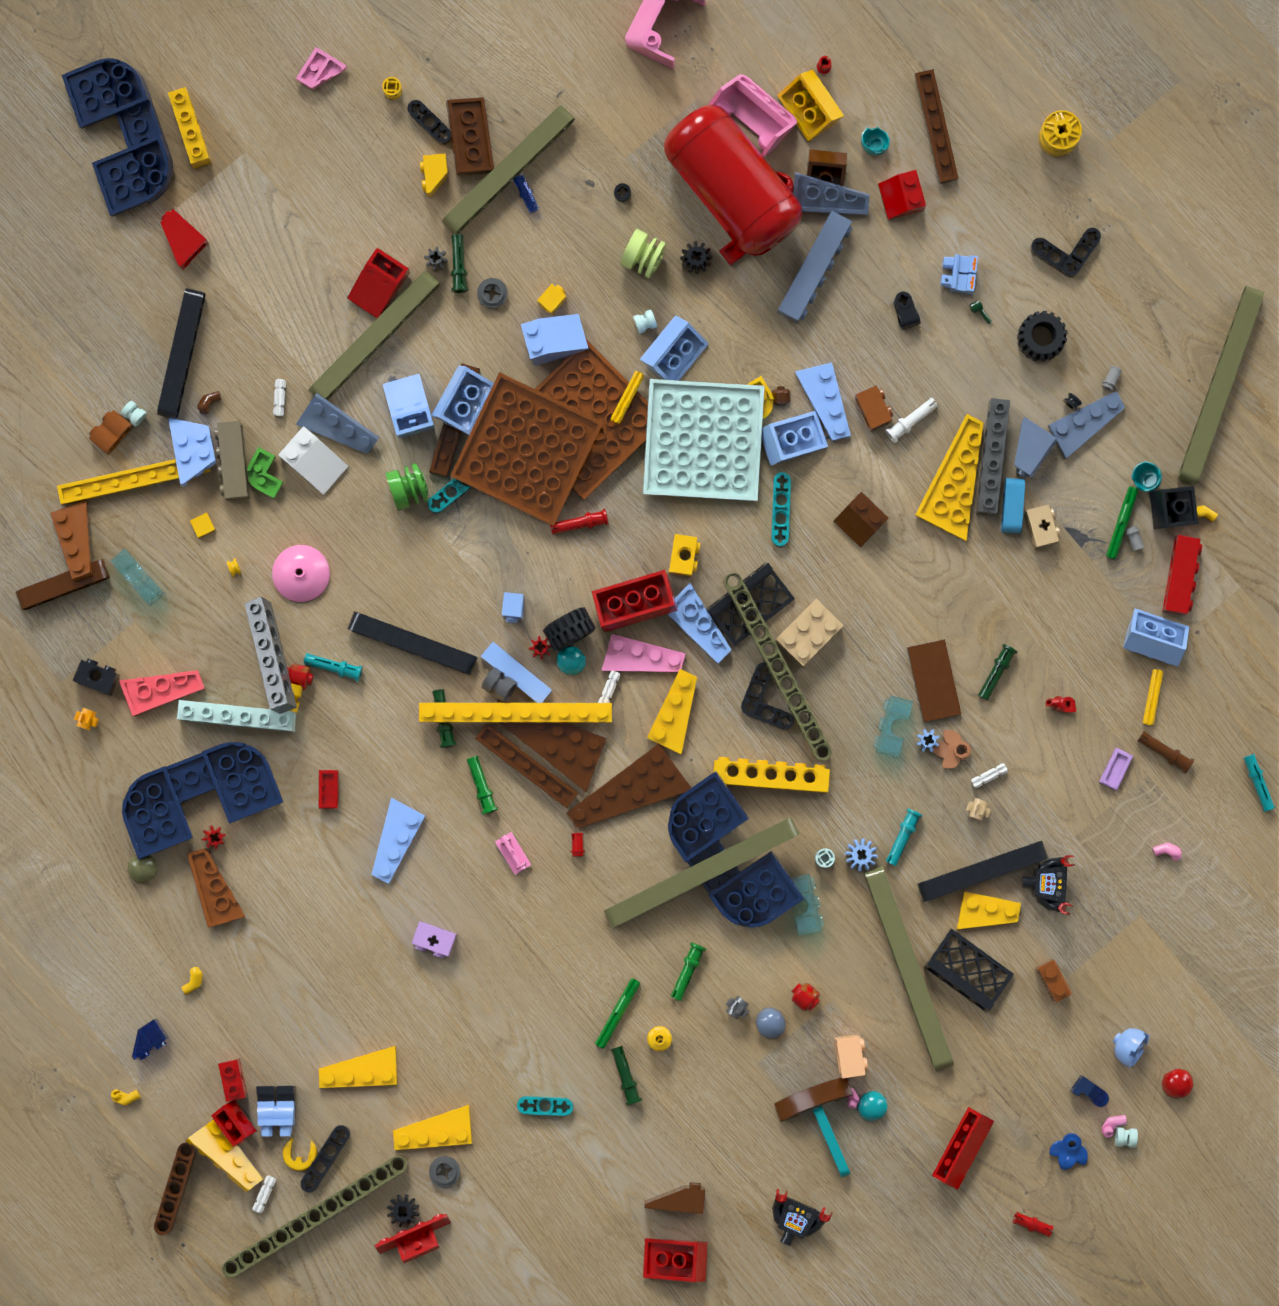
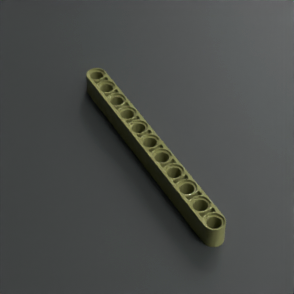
M1245 286L1178 474V479L1196 485L1200 478L1264 296L1263 291L1249 286Z
M727 574L723 579L724 587L811 753L820 761L828 760L831 757L832 750L745 583L739 574ZM731 576L737 578L738 583L735 587H731L728 584V579ZM740 593L745 594L747 598L744 604H740L737 601V596ZM749 610L755 613L753 621L746 619V613ZM758 627L764 630L762 638L755 636V630ZM767 644L773 647L771 655L764 653V647ZM777 661L782 664L780 672L773 670V664ZM786 678L791 681L789 689H784L781 685L782 681ZM796 695L799 697L800 703L797 706H792L791 698ZM805 712L808 714L809 720L806 723H801L799 717ZM814 729L817 731L818 736L815 740H810L808 734ZM823 746L826 748L827 753L824 757H819L817 750Z
M789 817L604 910L612 928L798 836L800 833L792 818Z
M882 866L864 872L866 882L935 1071H939L953 1066L954 1062L885 871Z
M403 1155L392 1157L234 1255L223 1264V1274L229 1278L237 1276L400 1175L407 1169V1158ZM394 1160H402L404 1167L396 1169L394 1167ZM380 1169L387 1172V1178L384 1180L379 1179L377 1176V1172ZM368 1180L371 1184L370 1189H362L360 1186L361 1181ZM346 1190H350L353 1192V1200H347L344 1198V1192ZM330 1200L337 1203V1209L334 1211L329 1210L327 1207V1203ZM311 1212H319L320 1220H312ZM296 1221L303 1223V1231H297L294 1228ZM278 1232H285L287 1240L284 1242L280 1241L277 1237ZM267 1242L270 1245V1251L264 1252L261 1249V1243ZM247 1252L251 1253L254 1257L253 1262H247L244 1259V1254ZM228 1263H234L237 1271L234 1273L230 1272L227 1268Z

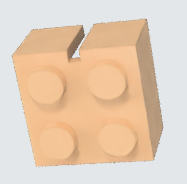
M857 1034L834 1038L840 1077L843 1079L866 1075L865 1070H868L867 1059L863 1058L862 1051H865L864 1039L860 1038Z

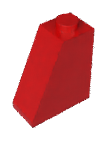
M172 209L171 212L167 211L162 216L160 223L177 264L184 270L209 242L178 212Z

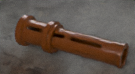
M1145 731L1142 732L1137 740L1168 759L1170 765L1174 764L1182 769L1184 774L1188 772L1194 762L1193 758H1187L1180 753V750L1175 749L1174 751Z

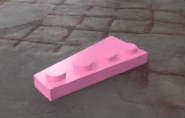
M611 634L602 671L679 672V669H682L686 653Z

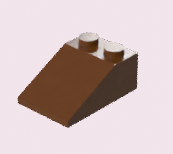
M690 1182L689 1185H683L645 1200L644 1208L703 1214L705 1187L701 1183Z

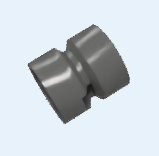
M495 667L488 673L481 688L490 694L495 693V698L505 703L514 693L518 682L510 677L505 678V674Z

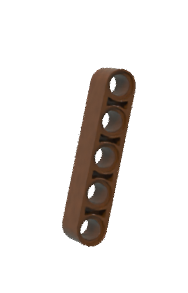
M104 559L91 562L92 575L74 582L70 571L16 591L21 609H31L109 579L110 575Z
M187 1142L179 1145L157 1213L154 1230L159 1235H167L174 1228L194 1164L197 1148ZM185 1145L192 1148V1153L189 1156L183 1153ZM179 1164H183L186 1167L185 1174L178 1173L177 1166ZM172 1183L179 1184V1193H174L171 1190ZM166 1202L174 1204L173 1212L166 1210ZM161 1221L168 1223L169 1228L167 1231L161 1230L159 1226Z

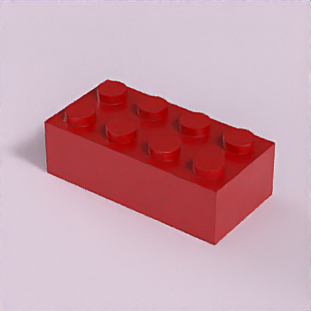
M666 570L591 591L600 626L604 632L678 611Z

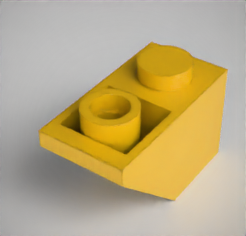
M446 153L424 155L423 162H420L421 173H425V180H422L423 192L427 193V197H432L448 178Z

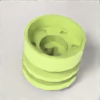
M636 229L624 251L620 265L632 270L637 263L639 264L638 274H641L644 268H647L645 277L649 279L661 263L666 242L661 241L658 247H655L658 240L655 237L648 244L646 243L648 233Z

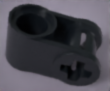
M905 291L899 292L894 298L893 304L901 329L905 330L921 324L911 295ZM901 297L903 300H907L905 305L898 302Z

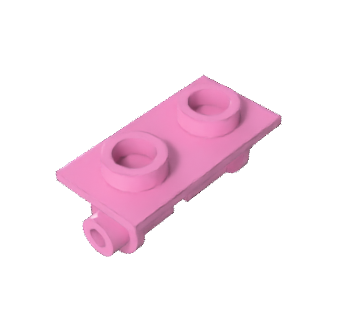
M512 832L495 842L515 875L531 865Z

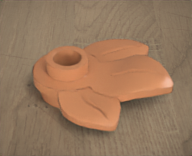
M944 730V741L938 743V747H933V752L940 758H944L943 768H954L959 764L960 760L967 759L971 754L969 744L962 741L960 735L952 730ZM959 747L964 748V754L958 753Z

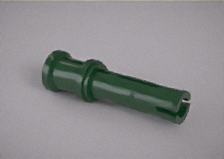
M454 234L451 236L453 270L451 271L453 288H451V292L466 293L468 292V287H466L468 272L464 267V235Z
M1006 644L1002 645L999 656L994 659L995 665L978 693L979 697L987 701L989 700L1004 670L1009 669V663L1014 654L1018 653L1017 650Z
M444 689L432 691L434 703H446ZM438 723L439 727L436 730L441 741L439 747L448 748L456 746L457 743L454 742L452 732L454 727L452 724Z
M623 1045L611 1049L622 1082L620 1088L624 1091L627 1100L626 1106L643 1101L639 1097L636 1088L638 1084L635 1080L633 1081Z

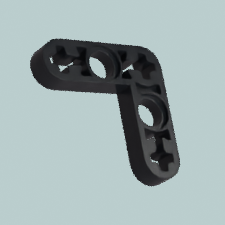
M1096 228L1087 229L1070 255L1044 238H1036L1032 242L1030 250L1035 256L1065 276L1073 277L1080 271L1100 241L1101 233ZM1094 233L1095 239L1089 245L1085 244L1089 238L1087 234L1091 235ZM1039 243H1042V244H1043V246H1042L1043 249H1045V250L1047 251V249H1048V247H1049L1051 250L1048 252L1047 256L1045 257V256H1044L1045 251L1042 250V249H1040L1039 251H1037V250H1036V247H1037V246H1036L1035 244L1038 245ZM1082 247L1086 250L1087 254L1085 257H1079L1076 250ZM1054 252L1058 253L1060 255V261H1051L1050 254ZM1074 259H1075L1076 261H1079V262H1077L1076 265L1074 266V269H1075L1076 271H1074V270H1072L1071 272H1068V271H1067V270H1068V266H1066V265H1069V266H1070V265L1072 264V262L1074 261Z
M764 662L760 663L755 668L741 703V711L747 716L779 729H790L794 723V718L790 713L761 702L771 674L769 672L768 675H764L762 680H766L765 684L759 680H754L755 676L758 679L761 672L758 669L766 666ZM753 684L761 685L762 692L760 694L752 693L751 687ZM748 694L754 698H759L758 702L754 700L752 706L755 709L750 710V712H747V708L744 707V704H748L751 699L747 698ZM767 708L773 712L772 718L768 720L762 717V711ZM776 712L780 713L778 716L780 718L788 716V721H790V725L786 724L785 726H782V722L779 720H776V723H773L772 721L776 717Z

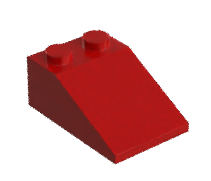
M645 1238L643 1278L687 1282L706 1281L708 1242Z

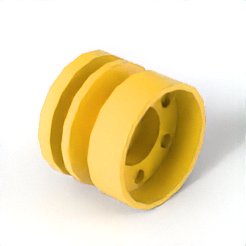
M1058 110L1051 113L1045 119L1038 133V142L1041 149L1053 157H1063L1069 154L1079 142L1082 135V125L1073 113L1066 110ZM1061 128L1064 129L1062 134L1058 133Z

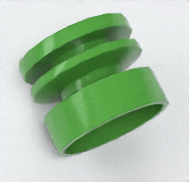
M417 463L412 464L414 473L411 474L408 467H404L405 476H401L397 469L385 473L398 511L409 508V498L412 497L417 505L420 504L418 495L421 494L424 502L429 501L428 487L423 472L418 468Z

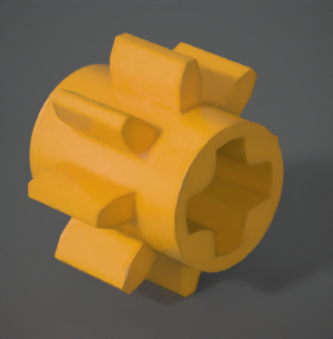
M83 708L82 712L77 711L74 720L78 721L76 726L90 730L91 726L96 727L99 721L98 718H95L97 712Z

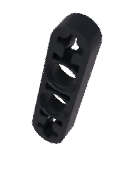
M339 1125L334 1128L301 1180V1188L305 1192H313L318 1188L350 1137V1130L347 1126ZM344 1129V1134L347 1136L346 1138H340L338 1143H342L341 1146L336 1142L330 1141L331 1138L336 1140L338 1137L337 1130L341 1131ZM328 1145L335 1146V1155L329 1156L326 1154L325 1149ZM318 1161L325 1163L326 1169L324 1172L316 1171L315 1164ZM312 1171L315 1175L320 1176V1179L318 1180L316 1177L313 1181L315 1186L307 1188L305 1180L311 1179L313 1175L309 1174V1172Z

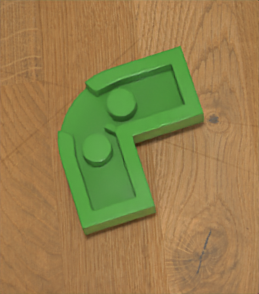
M258 447L247 468L248 479L256 490L275 499L284 483L267 473L276 456Z

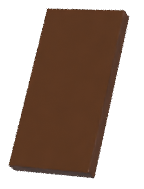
M484 97L447 100L446 106L456 175L490 173L494 169Z
M945 639L907 647L923 723L961 715Z

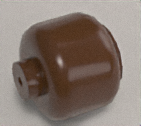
M777 386V389L772 390L774 404L787 405L790 403V390L785 389V386Z

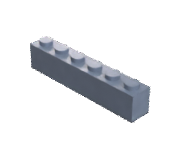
M831 211L777 312L779 315L798 324L800 319L804 320L808 313V310H806L808 303L812 304L817 296L814 293L816 288L822 287L826 279L823 275L826 270H831L835 263L832 260L835 253L839 255L844 246L841 243L843 238H848L853 229L850 227L851 220Z

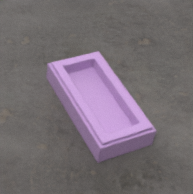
M1115 748L1099 783L1117 791L1133 755Z

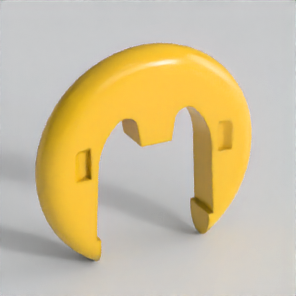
M293 1137L286 1142L283 1148V1160L292 1170L305 1171L309 1169L317 1156L316 1145L311 1140L310 1152L306 1162H302V1157L298 1156L293 1161L291 1157Z

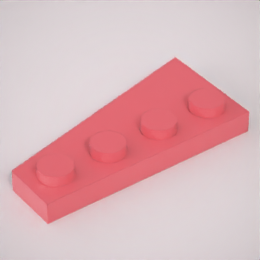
M198 670L119 680L132 716L205 689Z

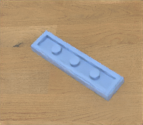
M494 642L481 655L490 665L502 671L505 677H510L518 682L517 687L535 702L542 703L552 690Z

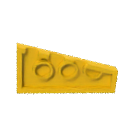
M679 669L647 736L648 739L679 754H682L697 676Z
M396 1045L319 1068V1088L397 1085Z
M469 1104L393 1130L394 1150L472 1144Z
M214 1120L185 1140L190 1145H194L200 1154L214 1162L213 1165L218 1169L221 1168L227 1173V1176L245 1192L263 1180L239 1146L233 1147Z

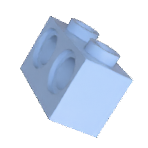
M504 592L502 617L506 619V622L518 623V620L522 621L525 599L523 594Z

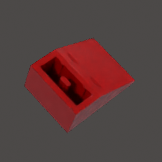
M377 247L366 262L347 299L375 318H378L410 274L409 268Z

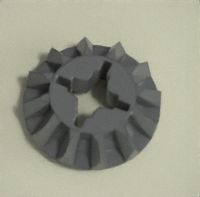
M496 278L484 280L477 290L479 301L489 309L498 308L504 304L508 294L506 285ZM493 286H495V292L499 295L494 296L492 301H490V295L485 292H491Z
M449 1156L436 1158L429 1168V1176L432 1182L439 1187L454 1185L460 1176V1167L456 1160ZM441 1164H443L445 1168H452L448 1172V1180L444 1174L437 1175L442 1170Z

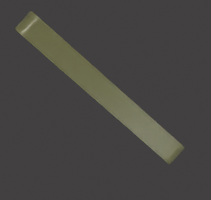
M562 105L557 107L443 218L442 223L453 234H459L574 122L575 118Z
M427 270L424 271L315 381L308 391L313 396L317 393L328 401L436 291L440 283Z

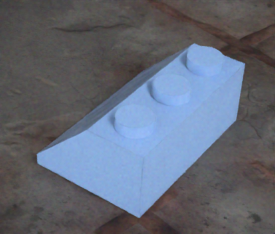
M675 315L640 360L662 380L679 381L707 347L708 342L689 322Z
M458 365L431 416L470 435L494 383L468 367Z
M1135 608L1125 636L1123 648L1167 664L1179 666L1186 651L1189 626Z

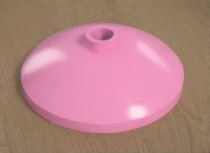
M295 545L285 549L277 557L273 565L272 578L276 589L282 596L294 602H308L320 596L326 589L330 578V569L327 560L317 549L307 545ZM298 569L303 570V574L300 576L296 574Z

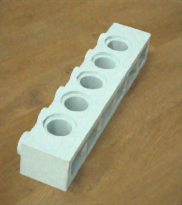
M179 700L177 719L180 721L295 732L297 713L287 711L278 714L270 709Z

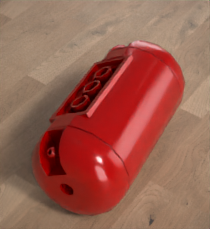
M704 105L687 115L668 133L664 142V152L668 161L700 198L735 244L745 253L753 256L763 255L786 239L800 224L802 206L798 199L722 107Z

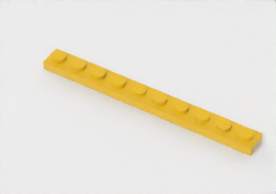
M419 703V722L612 723V703Z

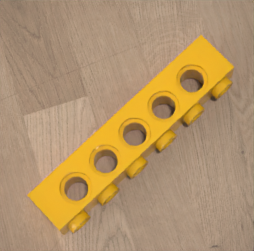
M718 757V760H714L713 773L717 771L726 785L828 793L830 769H826V765L814 764V768H809L804 763H795V766H787V762L776 761V765L768 764L767 760H757V763H749V759L738 758L737 762L730 761L729 757ZM730 766H735L738 769L737 776H729L727 769ZM748 768H755L757 770L755 778L747 776L746 771ZM773 769L776 772L774 780L767 779V770ZM787 771L795 773L794 781L786 780L785 773ZM811 772L814 774L815 779L812 783L805 781V773Z

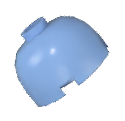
M1134 1028L1127 1029L1122 1034L1118 1033L1113 1040V1043H1115L1114 1052L1118 1061L1128 1068L1133 1067L1143 1054V1043L1148 1044L1150 1035Z

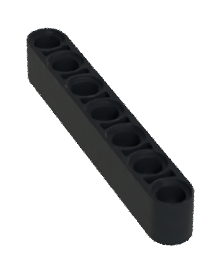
M185 289L158 404L157 415L173 419L178 418L204 307L205 292Z
M355 611L347 628L357 634L468 675L472 674L478 658L472 654Z
M1038 841L920 882L917 885L923 902L1049 858L1043 841Z

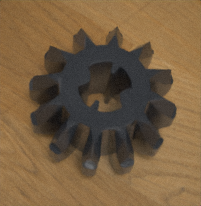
M694 241V247L688 243V250L682 249L684 256H681L680 260L686 261L682 265L683 268L690 266L688 269L689 273L695 269V273L699 274V268L706 272L705 266H711V262L708 260H711L713 255L708 254L711 250L710 248L704 249L705 243H701L700 247H698L697 241ZM693 255H700V261H697V259L692 260Z
M400 1194L397 1195L398 1202L392 1198L390 1201L394 1206H387L388 1210L393 1211L388 1213L387 1217L394 1216L395 1218L392 1219L391 1223L394 1224L398 1220V1227H401L403 1222L406 1227H409V1220L415 1223L416 1219L413 1216L420 1215L419 1212L414 1211L420 1207L419 1204L413 1206L412 1204L416 1199L412 1198L409 1202L408 1194L405 1195L404 1200H402ZM400 1206H402V1208L404 1206L407 1207V1215H405V1213L403 1215L399 1213Z

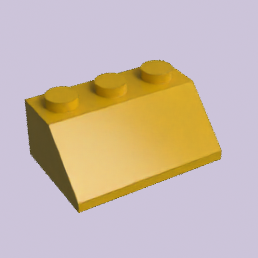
M814 70L801 73L777 95L786 110L796 118V125L808 142L834 126L844 117Z

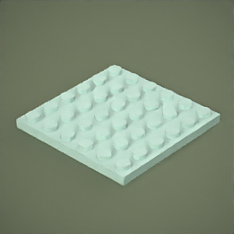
M650 379L643 494L758 501L764 386Z

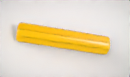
M635 371L611 417L612 422L620 424L644 378L643 373Z
M1153 669L1143 718V724L1149 726L1154 724L1163 671L1159 669Z

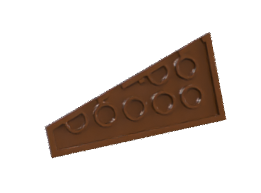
M500 723L587 792L606 738L567 723Z
M657 744L569 810L567 815L577 828H581L685 793L692 787L661 746Z

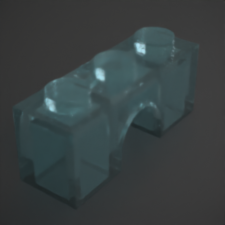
M124 548L110 560L148 605L152 606L166 594L127 549Z
M892 695L889 699H885L883 710L886 712L884 718L881 717L878 729H881L879 736L875 737L873 745L876 748L875 752L896 758L900 756L904 738L895 736L892 733L891 725L896 719L909 720L913 701Z
M810 874L792 877L791 879L807 902L805 913L794 916L798 935L822 931L821 927L824 926L822 915H818L817 908L820 907L818 896H814L813 889L816 888L814 877H810Z

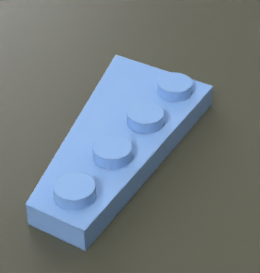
M832 363L795 371L831 441L850 437L851 434Z
M689 583L675 598L678 611L667 615L719 664L731 651V648L704 607L691 583Z
M393 798L390 800L372 871L373 876L388 884L425 818V815Z

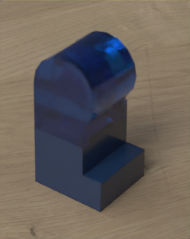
M1082 1075L1079 1076L1070 1090L1076 1096L1083 1093L1090 1098L1093 1105L1098 1107L1105 1106L1109 1101V1096L1103 1089Z

